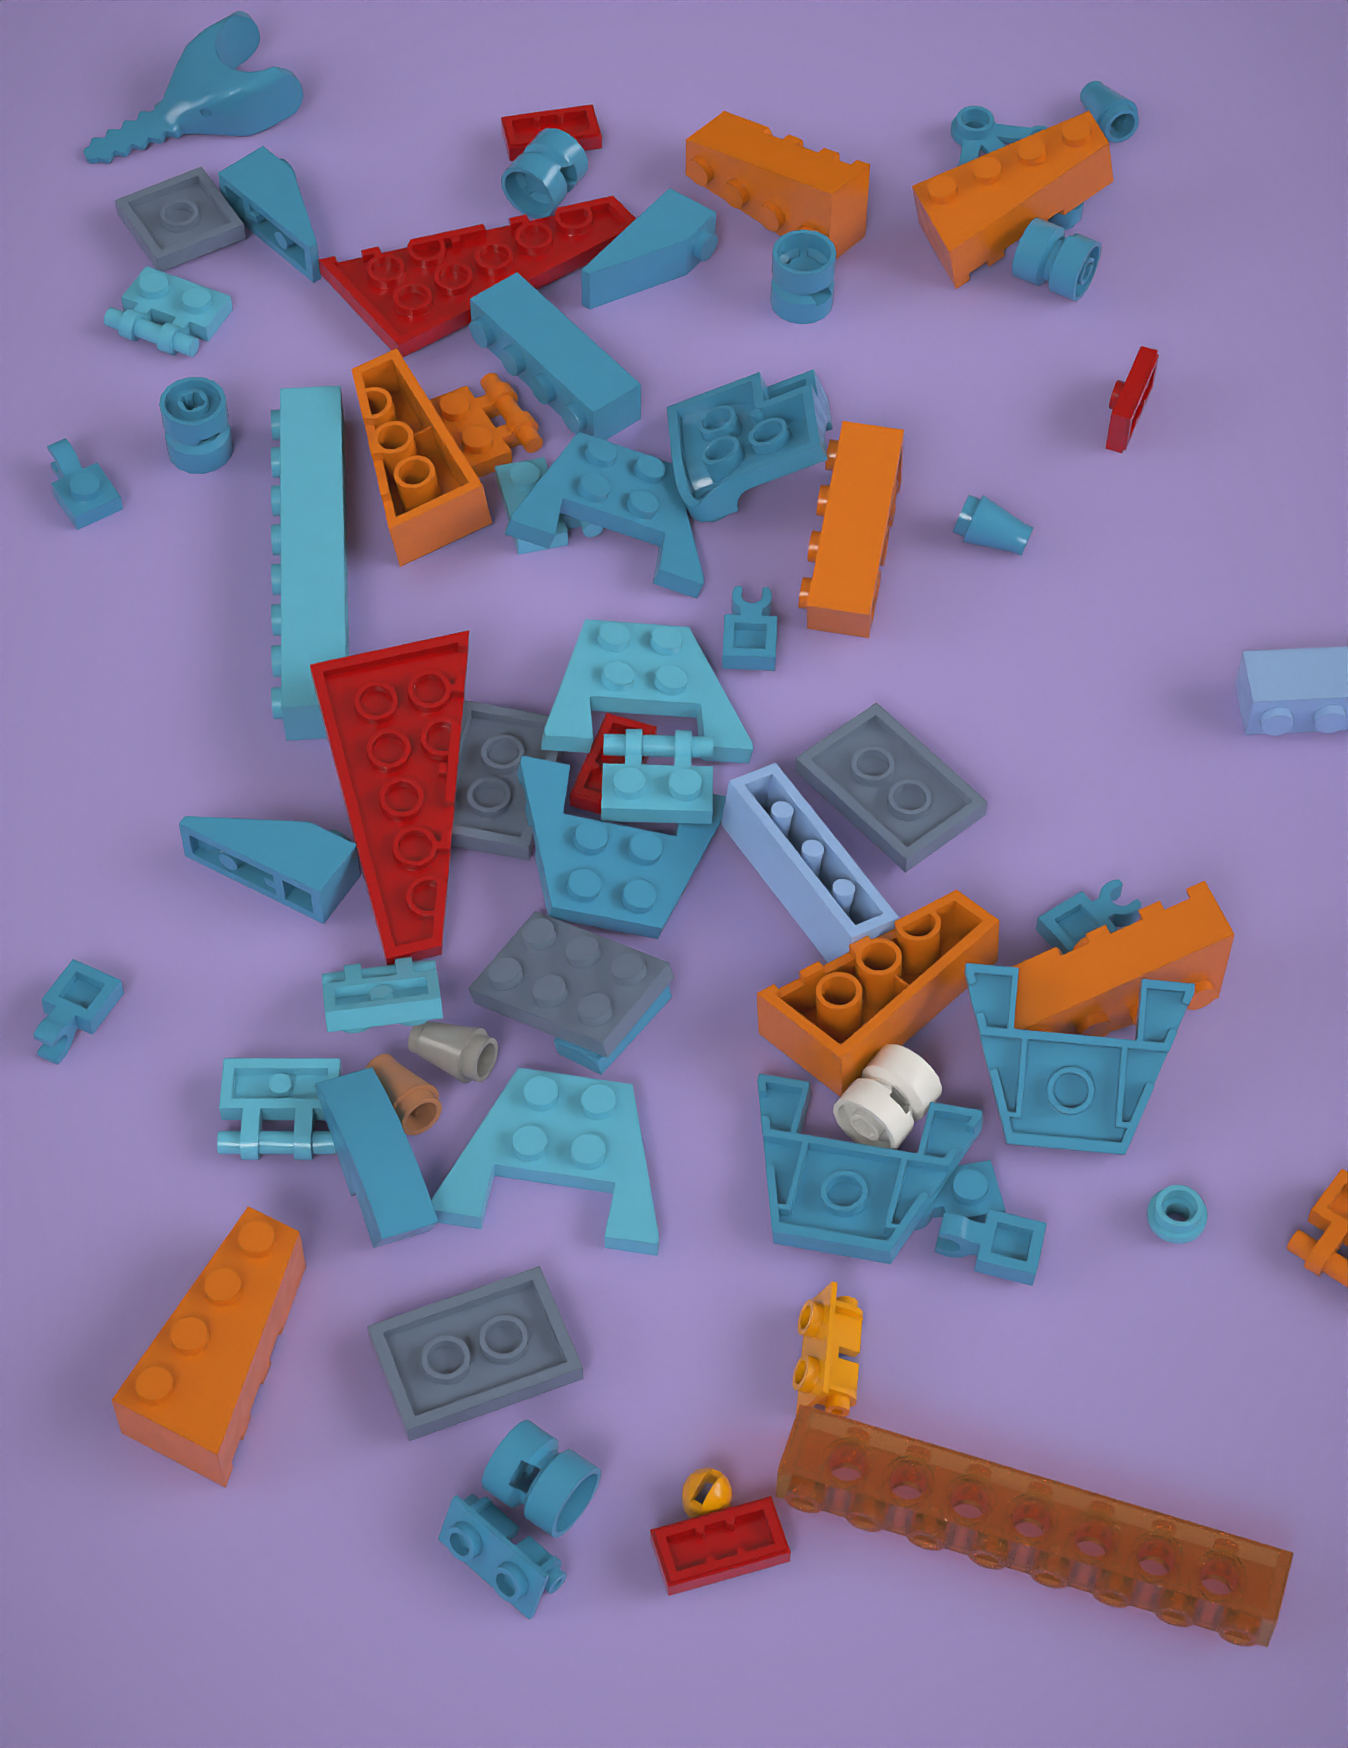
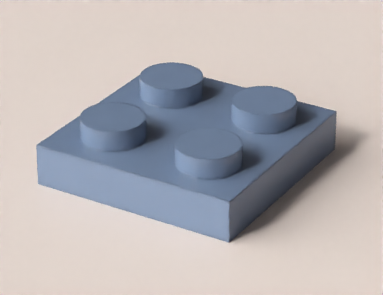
M202 166L115 200L118 216L153 266L162 272L246 239L243 222Z

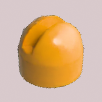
M710 1467L696 1469L686 1478L682 1487V1506L690 1518L731 1507L732 1487L727 1477L720 1471ZM706 1483L713 1484L703 1504L695 1500Z

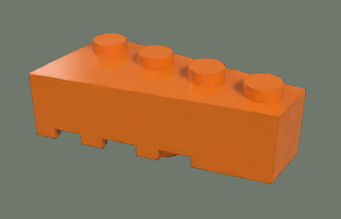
M726 111L720 113L686 139L685 175L696 184L705 187L724 199L730 206L741 210L760 222L766 229L774 231L780 236L791 231L803 229L817 231L827 236L834 243L836 259L865 237L870 164L860 160H856L852 164L840 161L838 152L823 148L819 152L807 149L803 146V140L789 134L783 139L772 135L769 127Z
M1087 111L913 185L912 190L919 224L954 287L958 289L970 280L969 274L984 263L990 267L1005 256L1004 249L1018 241L1027 226L1036 217L1047 221L1057 213L1065 215L1111 184L1114 180L1110 146L1090 111Z
M398 349L391 350L352 368L351 371L384 505L385 516L400 567L492 524L482 483Z
M842 421L839 440H829L827 448L828 460L825 462V470L833 472L830 486L822 484L820 486L816 515L824 516L821 532L812 530L808 547L807 561L814 562L815 566L812 578L803 577L799 594L798 608L807 609V629L864 638L870 637L881 581L879 567L885 564L889 530L893 525L896 510L897 492L899 493L902 482L904 429Z
M1206 881L1187 888L1186 893L1189 899L1167 909L1163 908L1160 901L1139 909L1138 912L1141 919L1112 933L1104 925L1085 933L1086 937L1082 938L1074 946L1073 950L1066 954H1063L1059 948L1054 947L1012 966L1019 968L1014 1028L1105 1037L1111 1031L1136 1025L1141 979L1195 984L1194 995L1187 1007L1189 1010L1203 1008L1214 999L1219 998L1235 934Z
M956 889L895 921L894 929L873 939H870L867 935L850 944L849 952L825 965L817 961L800 970L799 978L778 989L773 984L756 993L758 1032L841 1097L852 1082L862 1078L863 1069L886 1044L902 1046L968 988L964 975L966 963L994 965L998 961L999 920Z
M249 1206L246 1208L112 1398V1404L122 1434L226 1488L233 1469V1457L239 1441L244 1439L251 1420L250 1411L260 1384H264L271 1365L270 1356L278 1335L282 1334L306 1268L300 1231Z

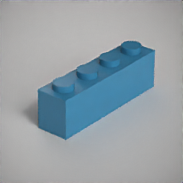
M516 272L470 298L471 322L469 323V329L475 342L482 348L487 347L498 357L510 375L518 376L526 383L540 403L548 404L553 408L573 433L577 434L579 431L607 440L641 419V384L519 273Z

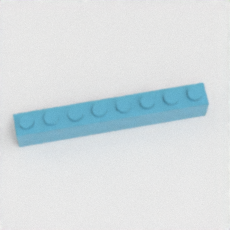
M341 386L280 388V409L271 410L272 439L280 440V447H271L273 478H280V485L271 486L273 517L280 516V524H271V543L273 556L281 555V564H271L273 596L281 595V604H271L273 636H281V645L271 646L273 677H281V687L271 688L272 714L274 720L283 719L286 741L325 739L327 736L310 674V664L349 656L345 419Z

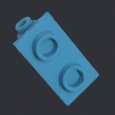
M471 1494L463 1501L458 1495L454 1496L438 1540L449 1549L454 1557L463 1561L493 1587L502 1599L510 1602L530 1620L534 1617L544 1589L549 1594H552L564 1583L567 1574L560 1569L562 1561L556 1556L551 1555L531 1536H527L514 1545L510 1540L517 1536L520 1527L499 1510L488 1497L479 1499L475 1494Z

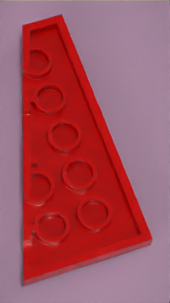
M608 196L557 207L554 216L529 221L525 214L509 218V225L486 230L484 224L410 239L406 248L381 253L379 246L361 250L362 257L342 262H337L335 256L318 259L319 271L324 279L389 349L394 350L397 348L401 356L405 357L468 325L471 322L470 298L516 272L537 290L587 265L636 218L614 196Z
M469 630L310 664V674L353 840L357 846L358 859L386 966L395 965V959L412 957V961L442 955L469 652Z

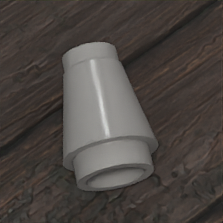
M427 1021L421 1025L413 1026L408 1038V1049L410 1052L418 1054L419 1057L465 1084L472 1080L476 1082L486 1080L494 1068L498 1055L496 1039L489 1037L487 1031L483 1028Z

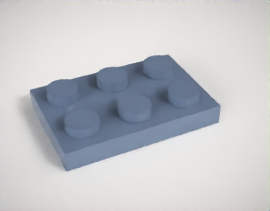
M464 700L451 846L530 860L535 840L532 826H528L525 812L526 799L523 785H519L517 771L522 755L560 763L563 751L541 750V740L549 715Z
M877 702L796 757L795 771L905 873L983 818L987 812L988 802Z
M535 911L468 989L474 1003L608 1058L673 980L674 976L667 961Z
M540 1266L367 1326L371 1345L409 1441L584 1379L583 1366Z

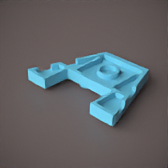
M585 619L546 723L541 740V750L590 753L593 742L591 711L696 718L698 736L714 737L713 758H701V760L749 764L753 752V743L689 627Z
M518 1068L431 1199L439 1223L482 1229L491 1186L495 1176L613 1194L604 1235L605 1248L658 1256L659 1233L633 1084Z

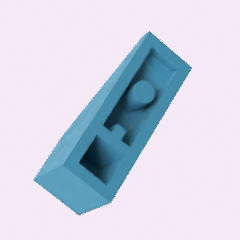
M262 146L218 172L221 194L238 215L244 226L310 281L315 283L320 280L317 241L292 166L285 159L277 158Z
M669 188L581 270L582 306L593 309L687 275L701 261L708 260L716 249L718 242L716 235V212Z
M184 816L179 823L186 857L322 924H325L360 878L356 844L337 830L327 831L311 822Z

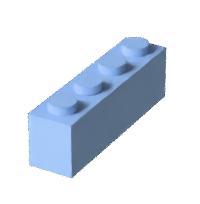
M1348 646L1242 652L1235 687L1245 735L1267 734L1277 736L1285 733H1334L1348 730Z
M776 763L729 781L721 821L722 827L828 963L848 953L849 945L868 935L870 939L877 938L894 929V922L899 920L898 915Z

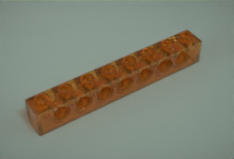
M802 1404L799 1405L777 1471L776 1497L785 1499L790 1506L806 1513L828 1512L846 1518L851 1525L864 1531L878 1532L881 1529L906 1536L912 1544L926 1550L938 1551L945 1548L968 1555L971 1561L984 1568L999 1570L1007 1567L1029 1574L1034 1581L1046 1587L1061 1589L1069 1586L1091 1593L1096 1600L1111 1607L1125 1608L1130 1605L1153 1612L1160 1620L1173 1626L1189 1627L1196 1625L1218 1632L1221 1638L1239 1646L1248 1647L1257 1644L1268 1647L1278 1621L1294 1554L1287 1550ZM846 1467L857 1471L860 1477L855 1480L845 1481L835 1477L832 1472L838 1468ZM899 1486H910L918 1490L921 1496L915 1499H903L892 1490ZM961 1504H969L978 1508L982 1515L976 1518H966L956 1513L953 1508ZM1020 1523H1032L1038 1526L1044 1534L1038 1537H1028L1018 1532L1015 1526ZM1084 1541L1094 1542L1104 1549L1105 1554L1100 1556L1087 1555L1076 1544ZM1145 1560L1156 1561L1162 1564L1168 1573L1164 1575L1149 1574L1142 1569L1139 1562ZM1206 1579L1219 1580L1229 1588L1230 1593L1224 1595L1212 1593L1205 1588L1202 1581Z

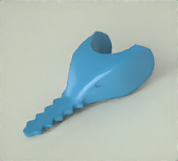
M236 11L204 29L185 46L173 71L164 97L155 104L153 111H140L137 120H125L121 129H108L105 138H92L90 145L84 149L83 153L86 161L90 164L98 162L109 164L115 156L127 157L132 149L144 150L148 143L162 144L167 137L180 138L184 134L254 135L289 118L299 109L304 97L301 83L292 71L285 68L273 66L262 71L253 72L236 70L237 66L243 64L254 54L260 42L258 27L251 16L243 11Z

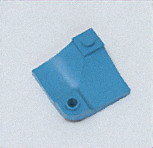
M814 369L768 387L761 373L757 372L667 407L671 458L678 492L690 516L696 521L715 522L721 520L728 514L739 511V497L750 488L828 460L825 432L833 429L829 400Z

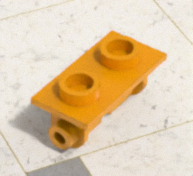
M833 1281L812 1300L809 1299L805 1302L798 1318L797 1329L799 1335L803 1336L801 1357L796 1364L792 1384L794 1390L798 1391L796 1415L801 1417L816 1404L824 1405L825 1413L830 1416L845 1417L849 1415L850 1408L857 1403L859 1364L838 1358L841 1353L856 1357L860 1353L863 1311L858 1308V1301L850 1296L836 1297L838 1283Z

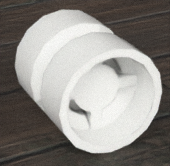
M886 1044L863 1069L862 1078L852 1082L836 1101L833 1113L839 1126L855 1143L896 1150L913 1130L914 1121L924 1117L929 1110L930 1102H936L941 1096L942 1085L933 1068L919 1055L897 1044Z

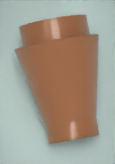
M390 1054L378 1055L367 1064L365 1069L373 1067L400 1120L405 1134H421L436 1123L441 1114L442 1105L439 1101L438 1090L433 1085L399 1064Z

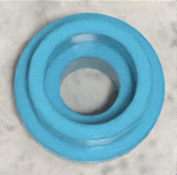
M1171 1185L1157 1192L1150 1200L1147 1209V1221L1151 1230L1159 1238L1176 1244L1188 1243L1198 1238L1204 1231L1208 1218L1207 1208L1199 1194L1184 1185ZM1170 1213H1178L1181 1214L1186 1219V1221H1175L1169 1218L1167 1215Z

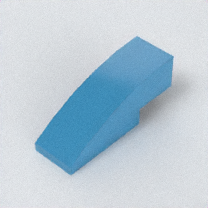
M373 1067L316 1083V1091L351 1197L357 1196L373 1248L429 1232L439 1223L435 1209L400 1120Z

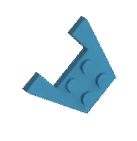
M578 431L512 513L504 534L549 549L555 537L559 514L561 513L658 546L653 584L697 598L704 585V576L686 507L678 492L672 463Z
M522 755L517 775L519 785H523L525 794V812L528 826H532L536 845L535 859L548 916L558 920L658 939L700 860H702L718 827L721 825L726 796L713 794L712 824L676 823L674 836L564 814L563 810L570 765Z
M966 963L964 975L1006 1145L1125 1155L1154 1089V1084L1167 1053L1170 1051L1177 1035V1030L1185 1011L1194 995L1195 984L1141 979L1139 984L1135 1040L1015 1029L1014 1020L1019 968Z
M759 1073L757 1084L774 1244L891 1264L981 1132L983 1110L930 1102L919 1150L917 1153L801 1134L812 1095L810 1082Z

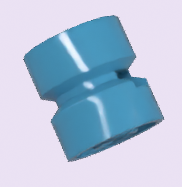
M546 128L536 135L525 148L523 154L519 155L505 170L501 177V187L509 202L522 214L537 219L548 217L564 200L566 194L572 191L585 176L588 170V158L581 145L568 133L556 128Z
M1036 217L1027 226L1019 241L1012 263V274L1037 286H1041L1048 281L1051 292L1078 301L1087 291L1097 270L1102 250L1101 243L1078 233L1065 237L1063 227Z
M803 229L786 233L774 243L770 302L773 311L780 318L790 323H815L825 318L832 309L836 249L834 243L827 236L817 231Z
M188 377L177 380L167 386L161 394L159 406L171 463L179 470L190 474H205L216 471L224 466L232 456L233 440L231 427L228 422V407L223 388L215 381L204 377Z
M526 1419L517 1424L505 1436L492 1454L481 1480L482 1488L511 1508H516L523 1504L524 1517L552 1537L558 1538L575 1524L592 1500L601 1479V1469L571 1449L561 1453L558 1452V1440Z

